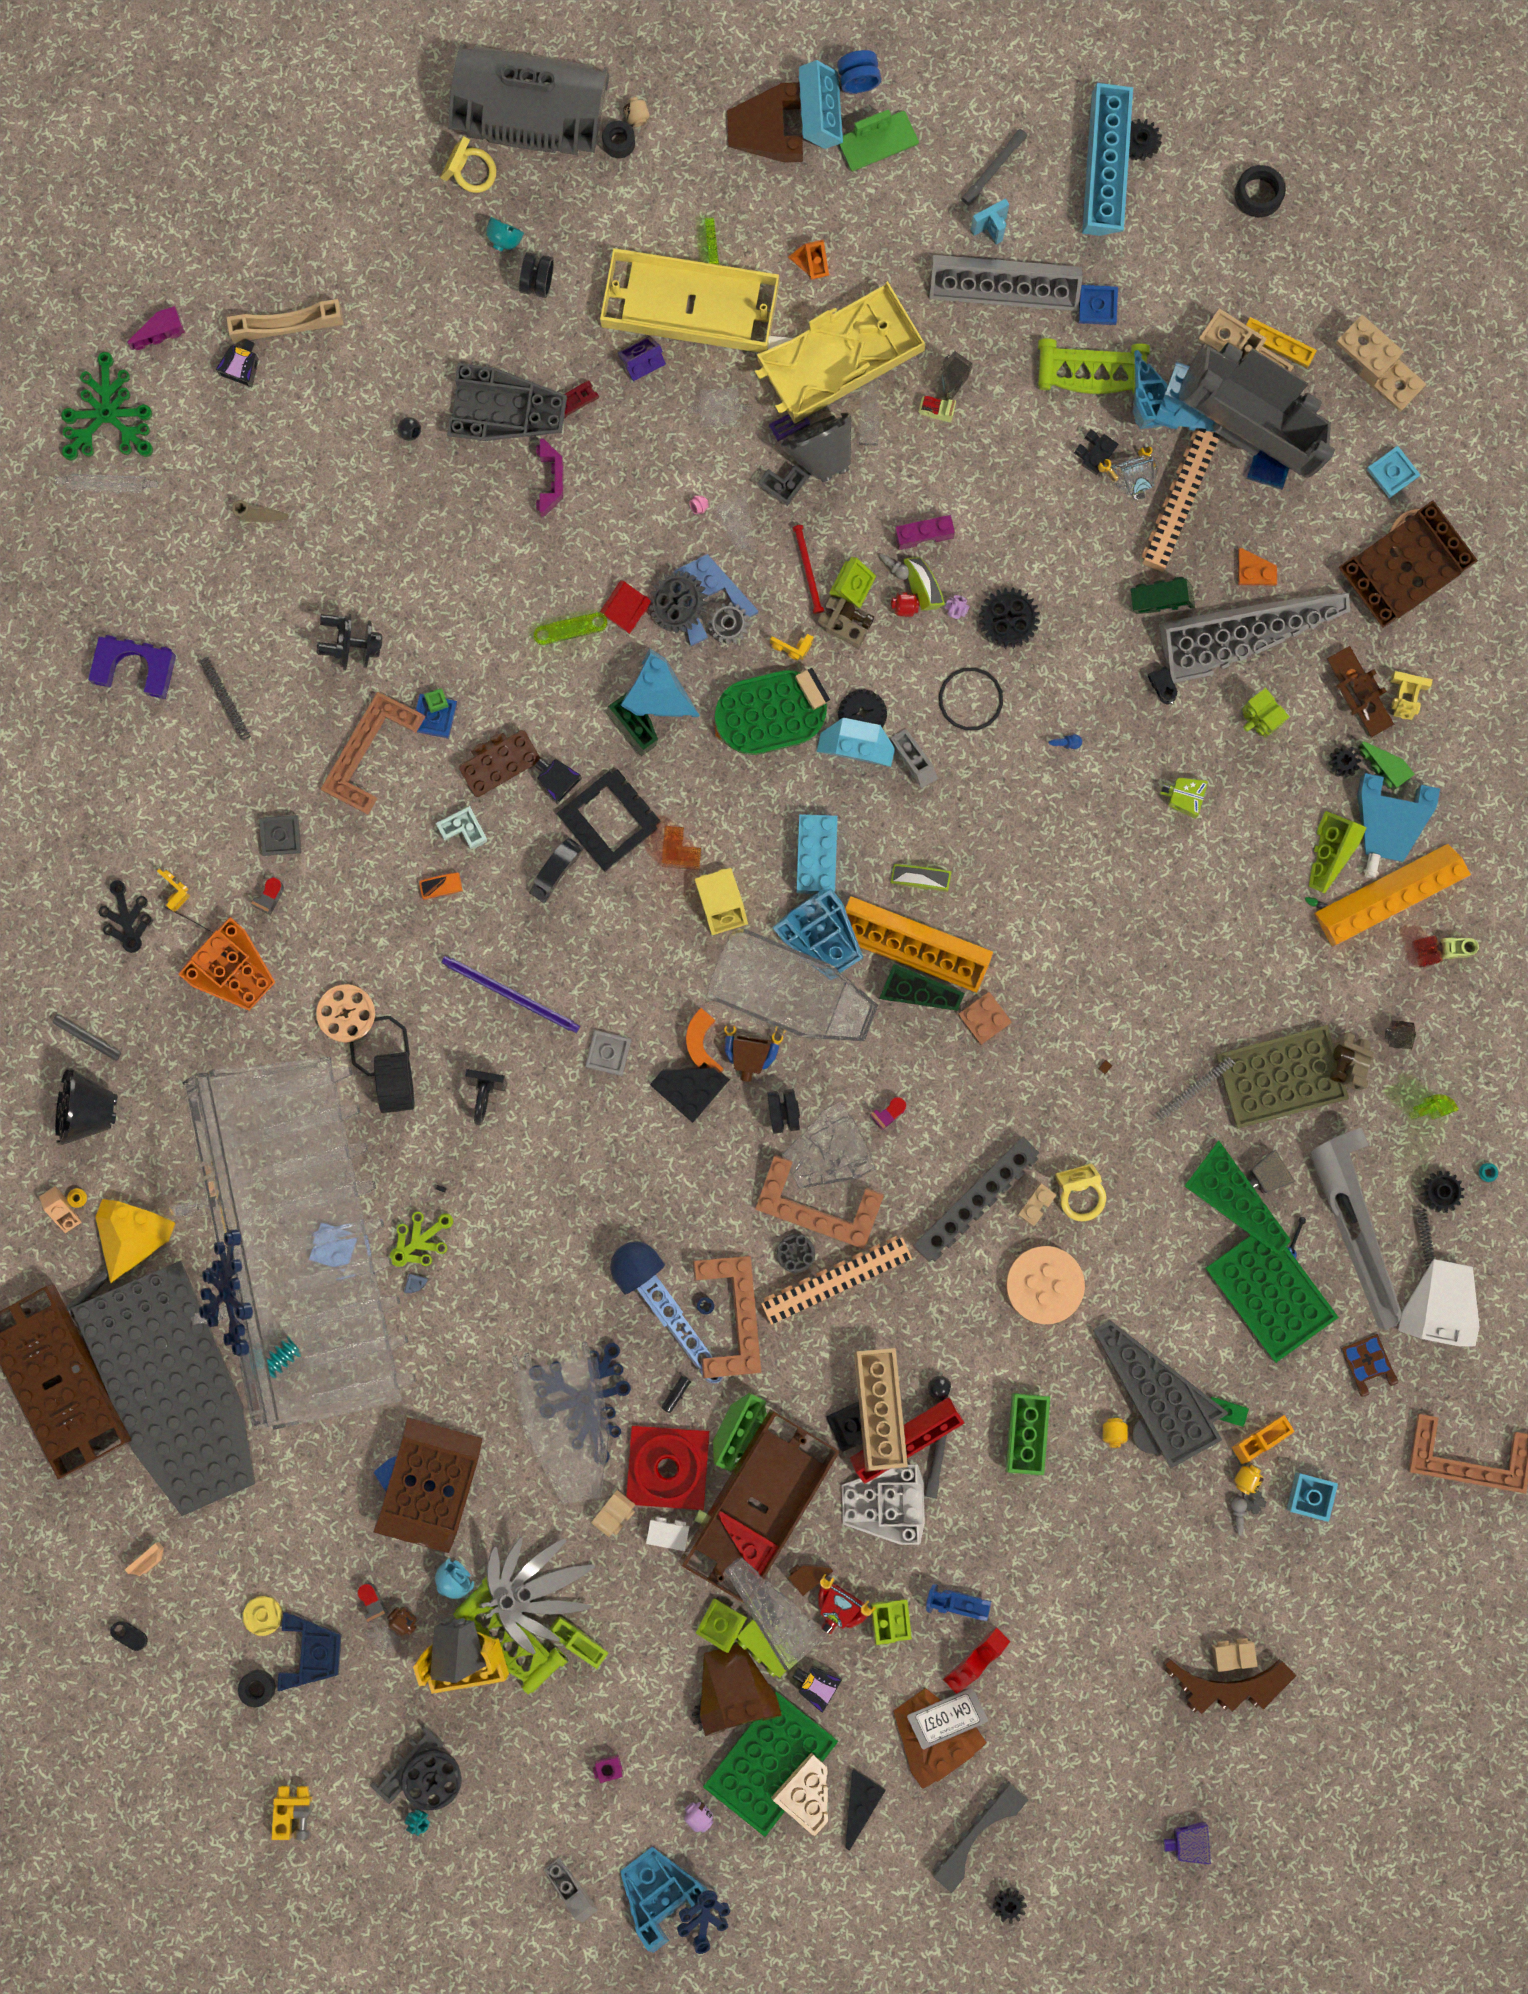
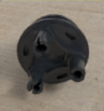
M348 613L345 617L321 614L320 625L337 627L338 637L335 644L317 642L316 654L333 656L336 659H340V667L345 671L347 669L349 647L364 648L363 668H367L369 657L377 658L380 656L382 634L371 632V620H367L365 639L351 638V613Z

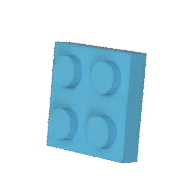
M1399 446L1367 468V471L1389 499L1420 477V473Z

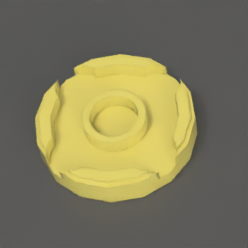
M258 1596L250 1600L243 1611V1622L246 1629L258 1636H266L275 1632L283 1618L280 1604L274 1598L268 1596Z

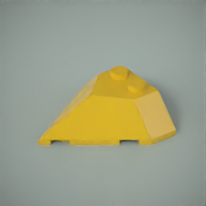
M102 1199L95 1218L110 1283L115 1282L122 1274L130 1271L153 1254L152 1252L168 1243L176 1223L158 1214L129 1204Z

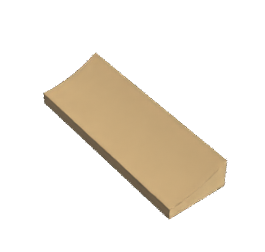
M896 1348L857 1351L854 1353L865 1469L866 1471L906 1468L908 1465Z

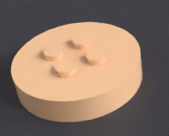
M1040 1246L1025 1251L1014 1260L1007 1273L1006 1292L1010 1304L1020 1316L1033 1323L1054 1324L1067 1319L1077 1310L1084 1296L1085 1281L1079 1264L1070 1254L1056 1247Z

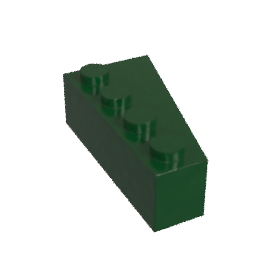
M893 964L879 999L958 1011L965 993Z

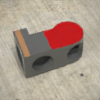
M274 877L269 878L265 882V890L260 899L254 898L251 905L271 916L284 891L282 882Z
M366 1583L359 1587L358 1597L364 1601L369 1614L365 1615L367 1623L388 1613L374 1584Z

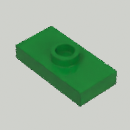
M1210 1397V1399L1228 1412L1226 1416L1219 1420L1244 1427L1249 1408Z

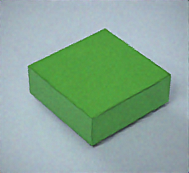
M442 688L424 694L431 713L449 707Z

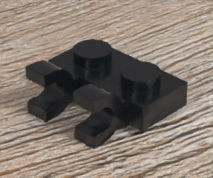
M1090 429L1084 439L1095 445L1091 452H1088L1082 444H1079L1074 454L1084 460L1082 463L1083 467L1097 475L1100 472L1098 469L1099 463H1102L1104 466L1105 459L1110 458L1119 444L1105 434L1100 438L1095 431Z

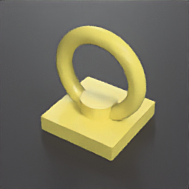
M463 136L454 146L440 178L447 181L454 174L455 180L463 189L473 193L484 192L495 181V163L492 157L484 150L467 148L470 139ZM468 156H479L487 163L489 176L483 184L472 185L462 177L461 170Z
M1093 1164L1055 1174L1056 1180L1063 1190L1061 1194V1207L1069 1218L1076 1221H1089L1103 1211L1106 1204V1193L1100 1184L1102 1182L1101 1176ZM1092 1186L1097 1191L1099 1197L1096 1207L1085 1214L1074 1212L1068 1203L1071 1191H1082Z

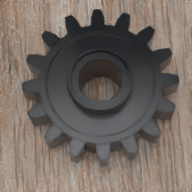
M1138 119L1136 124L1131 121L1129 158L1133 156L1136 161L1138 158H1142L1143 161H1145L1146 157L1151 159L1153 153H1158L1162 143L1160 141L1162 134H1158L1159 127L1154 129V122L1150 125L1147 124L1148 119H1145L1144 123H1141V120ZM1138 138L1144 139L1145 142L1138 141Z
M1437 1171V1176L1431 1173V1179H1424L1427 1184L1421 1185L1425 1192L1420 1195L1426 1197L1423 1203H1430L1428 1209L1435 1207V1212L1437 1213L1441 1209L1443 1213H1448V1208L1454 1211V1205H1461L1459 1200L1464 1198L1461 1195V1191L1465 1189L1460 1186L1462 1181L1456 1180V1174L1450 1176V1171H1445L1443 1175L1442 1171ZM1440 1187L1446 1189L1445 1197L1439 1194Z

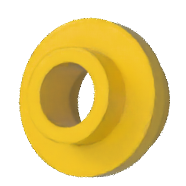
M73 1189L69 1192L67 1201L70 1206L80 1208L86 1204L87 1194L82 1189ZM78 1194L80 1200L75 1202L74 1196Z

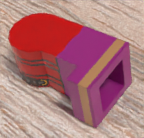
M895 1097L886 1109L881 1113L875 1110L870 1114V1117L883 1131L904 1113L906 1102L900 1097Z

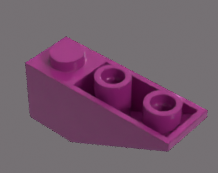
M173 306L156 312L127 341L132 350H142L146 345L152 343L154 345L160 344L165 339H175L185 333L176 307Z

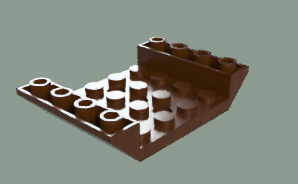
M1434 500L1418 510L1414 516L1338 568L1381 627L1384 628L1459 577L1478 560ZM1391 548H1399L1401 554L1398 557L1391 556ZM1404 562L1410 563L1412 566L1411 571H1402L1401 564ZM1416 577L1421 578L1423 584L1421 587H1415L1412 584V580Z
M407 1417L400 1447L373 1533L449 1553L457 1535L478 1463L483 1438ZM408 1475H414L416 1478V1483L413 1486L405 1484V1478ZM428 1480H432L435 1483L434 1490L430 1492L424 1489V1483ZM448 1485L454 1489V1493L450 1497H446L443 1494L444 1487Z

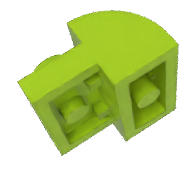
M908 1599L880 1601L870 1604L871 1609L876 1607L871 1614L875 1645L912 1639Z

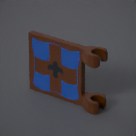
M1378 1334L1341 1348L1361 1397L1370 1394L1364 1381L1385 1374L1390 1386L1398 1384V1379L1391 1367Z

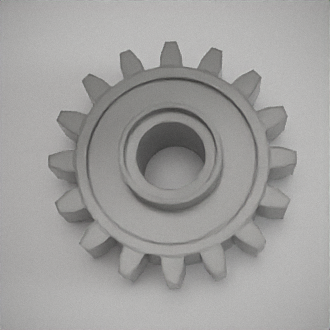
M732 602L729 603V606H725L722 603V608L720 609L716 607V613L710 614L713 620L708 622L713 625V627L709 628L711 632H715L713 637L715 639L720 637V643L726 640L727 645H730L731 640L735 644H737L738 638L744 640L743 633H749L746 627H751L750 623L746 622L750 617L748 615L744 616L746 610H740L739 604L733 607ZM727 620H734L732 627H725Z

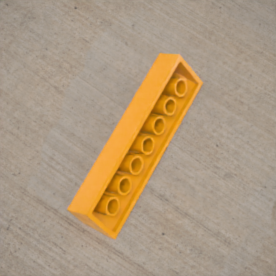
M1446 844L1315 912L1314 915L1333 947L1470 876L1471 873L1463 858L1449 844Z
M850 896L845 910L860 948L973 992H978L993 951Z

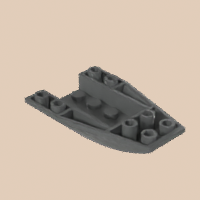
M458 363L453 414L449 419L447 436L491 441L562 433L567 395L497 368Z

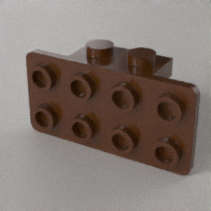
M520 730L508 738L504 733L496 734L490 738V741L476 745L474 750L471 751L474 757L460 764L459 770L474 796L480 797L531 768L541 758L526 731Z

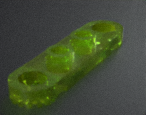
M596 612L538 626L533 636L537 644L544 646L602 632L606 629L608 621L603 613ZM595 618L603 619L602 626L597 627L593 625ZM546 631L548 633L547 639L540 640L538 633Z

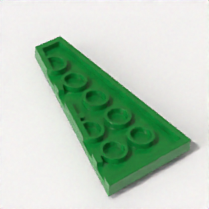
M1218 1140L1184 1187L1280 1256L1291 1242V1239Z

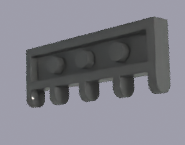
M425 1725L421 1729L426 1735L420 1742L417 1743L413 1738L409 1741L414 1747L405 1758L399 1753L395 1756L400 1761V1764L391 1773L386 1768L383 1769L382 1773L387 1778L380 1786L374 1782L370 1784L371 1788L388 1804L403 1790L401 1778L407 1762L422 1751L439 1750L444 1745V1742ZM428 1756L425 1758V1765L432 1758V1756ZM411 1769L408 1772V1776L414 1778L419 1771Z

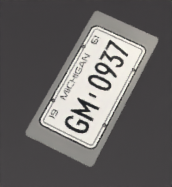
M972 1688L907 1716L922 1749H926L988 1722V1718Z

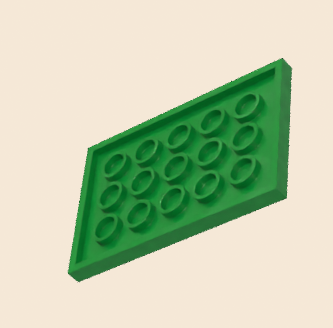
M1250 1235L1205 1267L1275 1363L1339 1318L1287 1247L1278 1256Z
M775 1691L782 1716L762 1721V1719L753 1721L703 1785L704 1789L764 1837L767 1836L785 1812L771 1797L811 1753L823 1762L839 1742L777 1691Z

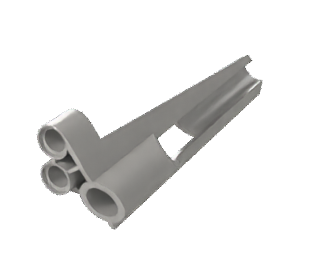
M1361 1127L1336 1136L1332 1140L1318 1146L1310 1153V1156L1377 1326L1387 1330L1399 1324L1402 1312L1380 1251L1350 1152L1369 1146ZM1338 1193H1344L1349 1197L1361 1227L1360 1234L1353 1241L1335 1199Z

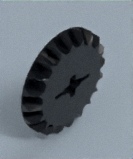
M857 689L849 692L841 701L838 709V719L848 718L881 725L883 728L887 719V707L879 694L866 689ZM861 708L864 711H871L865 715V718H862L861 715H856L860 712Z

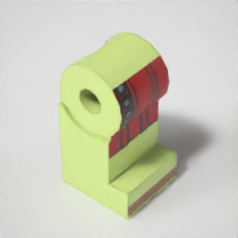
M923 396L918 412L930 418L952 422L956 401Z

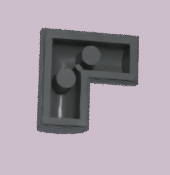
M796 465L792 467L784 479L768 469L757 485L788 506L810 475Z

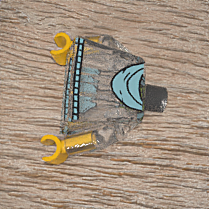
M1150 446L1145 449L1146 452L1142 447L1138 451L1139 457L1113 465L1112 469L1110 468L1111 461L1109 459L1104 461L1107 467H1104L1102 463L1098 465L1099 471L1106 472L1107 477L1120 492L1134 495L1135 503L1146 501L1144 491L1154 487V481L1158 473V466L1154 457L1150 455L1152 453Z

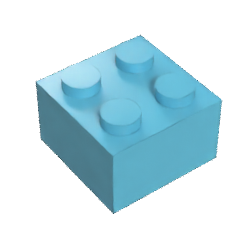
M1295 1472L1286 1510L1329 1522L1338 1483Z

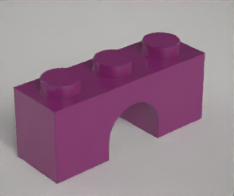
M951 515L895 527L898 550L917 547L919 543L928 540H935L936 543L954 539L955 535Z

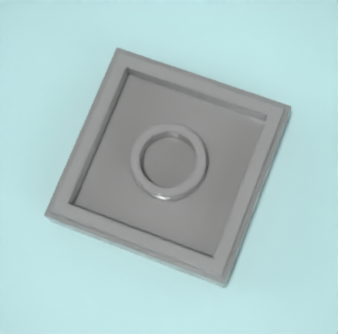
M594 1030L585 1067L623 1076L632 1039Z

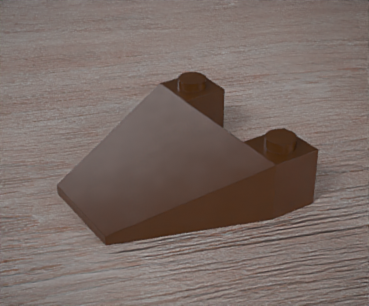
M800 82L780 83L727 110L728 147L784 163L803 162L802 136H784L783 110L801 109Z

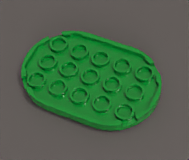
M791 670L779 671L742 680L729 686L717 702L714 714L715 726L721 739L733 750L747 755L764 754L800 745L811 740L824 724L827 714V703L813 710L795 679V676L801 672Z

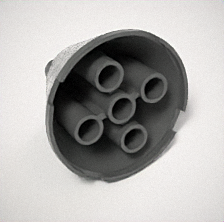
M849 412L841 413L842 417L835 418L834 415L824 418L794 433L795 438L790 441L787 438L782 442V449L816 479H821L822 482L830 480L832 475L836 473L843 474L849 471L848 466L851 464V415Z

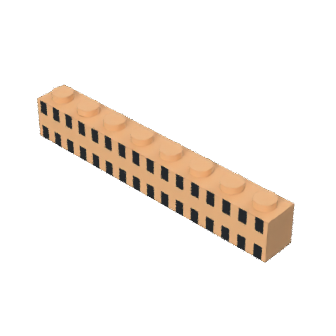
M1203 428L1193 431L1190 438L1193 443L1191 447L1187 446L1183 455L1186 457L1184 464L1180 463L1176 472L1179 474L1177 480L1173 479L1169 489L1172 491L1171 496H1166L1162 505L1165 508L1164 513H1159L1155 524H1158L1156 531L1152 530L1148 541H1151L1149 548L1145 547L1141 556L1144 558L1143 565L1164 572L1221 436L1217 432H1209Z
M897 1236L886 1240L887 1245L880 1247L879 1244L869 1248L870 1253L863 1255L862 1252L851 1257L853 1261L845 1264V1261L839 1262L834 1265L835 1269L830 1272L825 1269L816 1273L817 1278L810 1280L808 1277L799 1281L800 1286L792 1288L791 1285L782 1289V1294L775 1297L772 1294L763 1298L765 1302L762 1303V1306L771 1325L912 1259L903 1238L898 1239Z

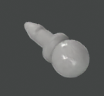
M880 554L882 561L890 568H893L891 572L895 573L897 578L901 580L908 578L909 571L906 565H901L900 561L896 563L889 556Z
M1236 1497L1233 1499L1231 1506L1234 1510L1233 1515L1236 1516V1529L1238 1535L1241 1536L1244 1530L1243 1516L1246 1515L1247 1502L1242 1497Z

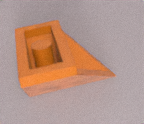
M824 240L805 243L788 256L791 261L811 277V280L829 276Z

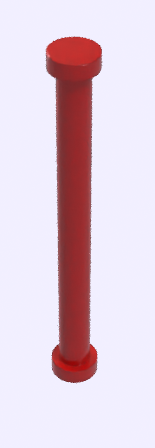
M796 525L792 529L796 534L814 606L813 614H819L824 612V608L821 607L802 531L804 527L803 525Z

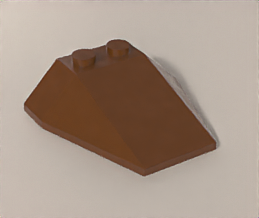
M736 1644L731 1647L729 1653L721 1649L704 1653L700 1719L705 1737L724 1732L727 1728L761 1719L765 1721L782 1716L776 1694L747 1650Z

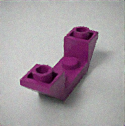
M540 438V445L536 446L537 456H540L541 462H555L551 463V473L555 474V481H551L552 493H540V500H536V511L540 512L541 517H545L563 499L564 462L563 457L544 438Z

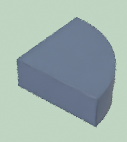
M409 1274L404 1293H415L421 1290L426 1285L428 1278Z

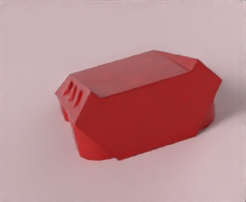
M620 580L599 613L630 634L641 616L647 612L651 601L647 596H644L625 581Z

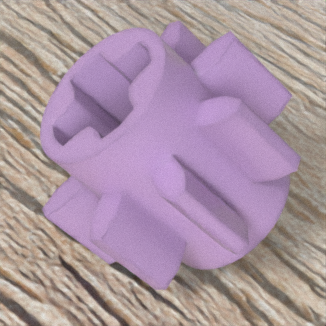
M955 595L953 598L949 597L944 608L948 609L947 614L950 617L960 619L961 616L965 617L970 606L966 605L967 600L964 597Z

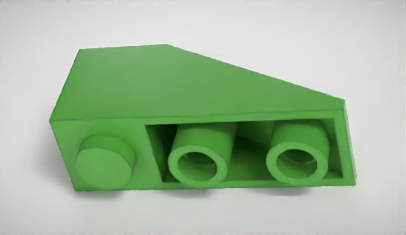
M1365 741L1358 746L1361 756L1371 762L1372 770L1384 777L1383 783L1388 789L1391 788L1394 791L1415 775L1402 758Z

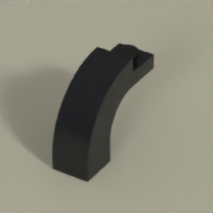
M569 837L563 841L538 873L529 894L545 904L559 880L577 861L584 848Z

